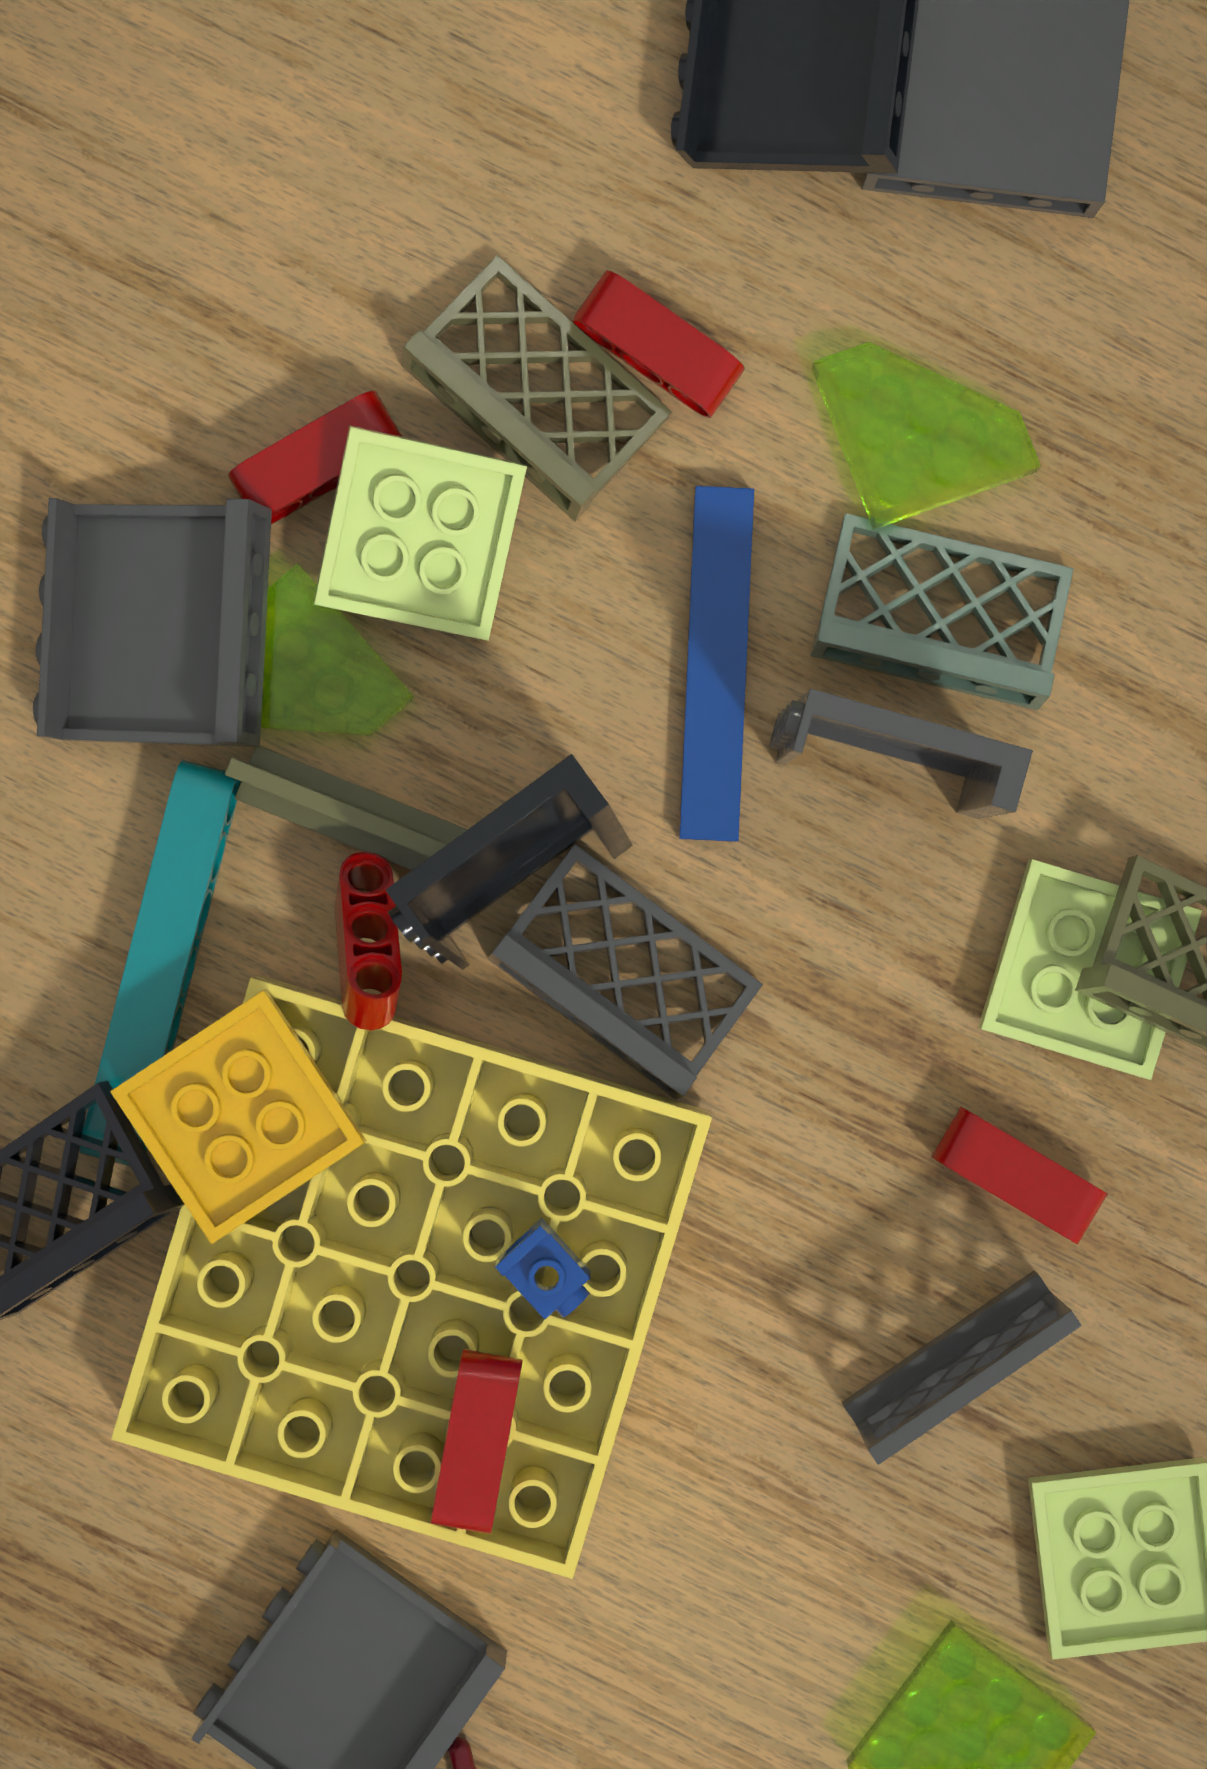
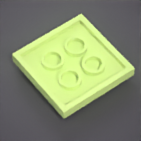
M349 425L313 600L314 605L489 641L527 466L521 463Z
M1033 859L1028 860L978 1025L979 1029L1141 1078L1152 1079L1166 1032L1075 991L1082 969L1093 966L1119 885ZM1137 891V897L1145 916L1166 907L1163 898ZM1186 906L1183 910L1195 936L1202 910ZM1170 914L1149 923L1161 955L1182 946ZM1130 915L1127 924L1132 922ZM1136 930L1122 936L1115 959L1132 967L1148 961ZM1186 953L1165 962L1173 984L1177 988L1180 986L1188 960ZM1152 969L1145 972L1154 976Z
M1203 1457L1028 1478L1047 1646L1052 1660L1207 1642V1461Z

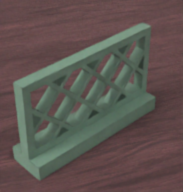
M845 513L810 656L1038 711L1051 694L1055 675L1052 673L1074 568ZM853 533L876 538L887 554V557L862 571L849 551ZM892 542L905 546L897 550ZM918 548L933 552L944 568V571L922 584L918 583L903 560V557ZM949 556L961 558L962 560L954 564ZM975 562L990 565L1001 582L999 586L979 598H976L960 573L961 570ZM893 564L910 591L884 605L868 578ZM846 565L853 577L842 583ZM1007 570L1019 572V574L1011 578ZM1031 576L1056 581L1052 602L1036 612L1032 610L1017 587V584ZM950 577L967 605L942 619L925 592ZM856 585H859L875 612L860 621L834 615L838 596ZM1007 591L1024 619L999 633L982 605ZM914 598L932 623V626L917 635L902 632L890 614ZM971 612L989 637V640L974 649L960 646L947 627ZM1049 614L1045 629L1039 619ZM881 619L885 627L872 625V623ZM1030 626L1042 645L1039 664L1016 659L1004 640ZM938 633L943 641L930 639L929 637ZM995 646L1000 655L986 651Z

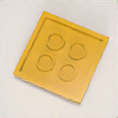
M267 989L253 996L110 1091L211 1244L367 1141Z

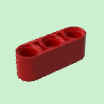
M609 270L604 272L571 319L593 341L684 405L706 418H711L745 370L743 364L722 346L631 282Z
M372 390L350 399L246 459L233 468L228 477L241 499H250L272 509L271 524H274L337 488L349 425L400 437L402 435L378 393Z
M371 852L354 853L344 860L340 867L335 900L343 1013L352 1025L359 1029L370 1031L385 1027L394 1018L402 981L398 927L388 914V911L394 908L396 904L386 892V889L394 884L393 872L390 864L383 857ZM357 889H366L370 892L359 891ZM367 938L372 939L376 942H364L360 939ZM374 989L381 992V994H369L363 990Z
M962 1106L931 1155L939 1163L1076 1244H1079L1108 1193Z
M463 1349L432 1512V1524L491 1534L521 1374L522 1359Z

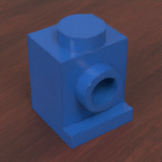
M543 1218L538 1220L497 1258L495 1268L515 1286L544 1319L549 1317L555 1310L562 1318L566 1317L590 1293L583 1285L590 1279L591 1271ZM543 1266L553 1267L558 1272L559 1279L552 1286H542L535 1278L536 1271Z

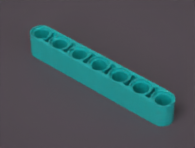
M182 760L177 767L95 1084L109 1081L112 1089H114L174 1049L237 804L235 796L241 784V781L225 775L226 771L185 760ZM97 1103L88 1108L82 1134L103 1140L107 1121ZM135 1130L139 1140L141 1141L145 1151L147 1152V1146ZM80 1146L81 1154L100 1159L101 1152ZM115 1157L114 1163L130 1166L128 1161Z

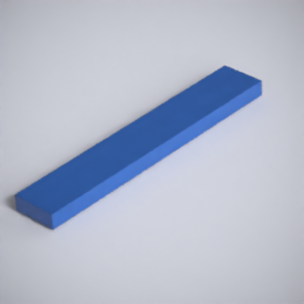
M695 486L679 839L739 841L754 488Z

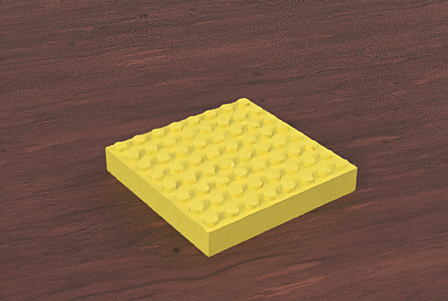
M261 975L251 977L243 1003L267 989L367 1141L213 1244L209 1242L186 1205L181 1207L111 1440L573 1579L712 1120L710 1111L394 1016L392 1021L381 1029L372 1031L359 1029L352 1025L344 1016L341 999ZM541 1218L545 1220L591 1271L590 1279L583 1285L590 1292L589 1295L576 1309L564 1318L555 1310L549 1317L544 1319L515 1286L495 1268L497 1258ZM543 1266L536 1271L535 1278L540 1285L549 1287L558 1281L559 1275L553 1267ZM463 1349L523 1360L491 1534L431 1523Z

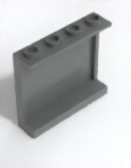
M919 0L898 174L864 173L862 190L1094 218L1105 203L1129 0Z
M49 498L48 515L42 524V539L46 547L45 574L42 576L39 584V598L43 606L42 633L39 635L36 643V657L40 665L39 692L36 694L33 702V716L37 724V736L62 741L260 747L272 509L250 499H226V505L72 504L58 498Z
M809 689L798 701L792 700L790 705L787 704L786 709L778 713L769 747L779 750L776 763L781 765L787 764L802 754L807 734L965 777L956 813L976 819L1016 812L1033 752L1031 749L814 689Z
M336 1529L326 1544L316 1539L296 1567L304 1575L292 1592L281 1587L262 1615V1618L269 1622L258 1640L256 1641L247 1635L227 1664L235 1672L223 1689L213 1683L199 1702L193 1714L201 1720L192 1736V1740L199 1744L207 1733L256 1769H434L505 1670L507 1650Z

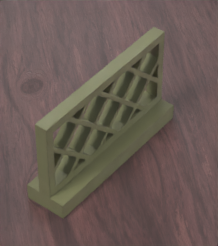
M498 255L423 332L418 330L403 346L401 366L505 460L525 464L527 466L525 477L575 522L590 507L592 500L669 419L672 413L670 409ZM498 278L515 293L516 312H483L482 292ZM475 302V312L463 313ZM524 302L534 311H524ZM548 323L559 333L560 351L527 352L525 324ZM484 324H517L519 352H485ZM451 325H476L477 353H453L438 338ZM568 342L578 351H568ZM592 362L602 371L603 390L571 391L569 363ZM528 363H561L562 391L529 392ZM486 364H519L521 392L498 393L487 383ZM468 365H478L479 375ZM611 380L622 390H612ZM635 401L652 417L640 430H615L613 402ZM604 402L606 431H573L571 403ZM563 403L565 432H541L531 423L530 404ZM511 404H522V414ZM628 441L616 454L615 442ZM607 442L608 464L595 478L591 477L575 462L574 443ZM555 443H566V453Z
M262 746L255 747L249 763L231 757L225 775L241 781L235 796L236 800L362 851L375 853L387 861L410 870L415 869L468 830Z
M1139 855L1129 857L1093 966L1082 969L1075 991L1207 1051V965L1199 948L1207 944V934L1195 939L1183 910L1184 907L1195 902L1207 907V888ZM1142 876L1157 883L1166 907L1146 916L1137 897ZM1177 893L1185 896L1186 898L1179 900ZM1170 914L1182 946L1161 955L1149 923ZM1130 915L1132 922L1127 924ZM1133 930H1136L1148 959L1147 962L1136 967L1115 959L1122 936ZM1186 953L1198 984L1184 991L1174 986L1165 962ZM1152 969L1154 976L1145 972ZM1202 992L1203 997H1204L1205 1000H1203V999H1201V998H1199V997H1197V996H1195V995H1197V994H1199V993Z

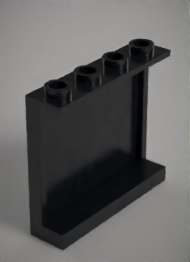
M687 0L685 18L687 28L690 31L688 52L681 55L678 66L679 84L683 90L681 109L674 113L671 123V139L676 151L692 168L898 174L919 0Z
M571 754L387 888L386 892L396 904L394 908L388 911V914L409 942L414 941L420 950L425 949L431 957L435 956L441 964L449 960L463 970L470 964L450 938V934L591 831L595 832L614 859L632 847L633 844L609 803Z

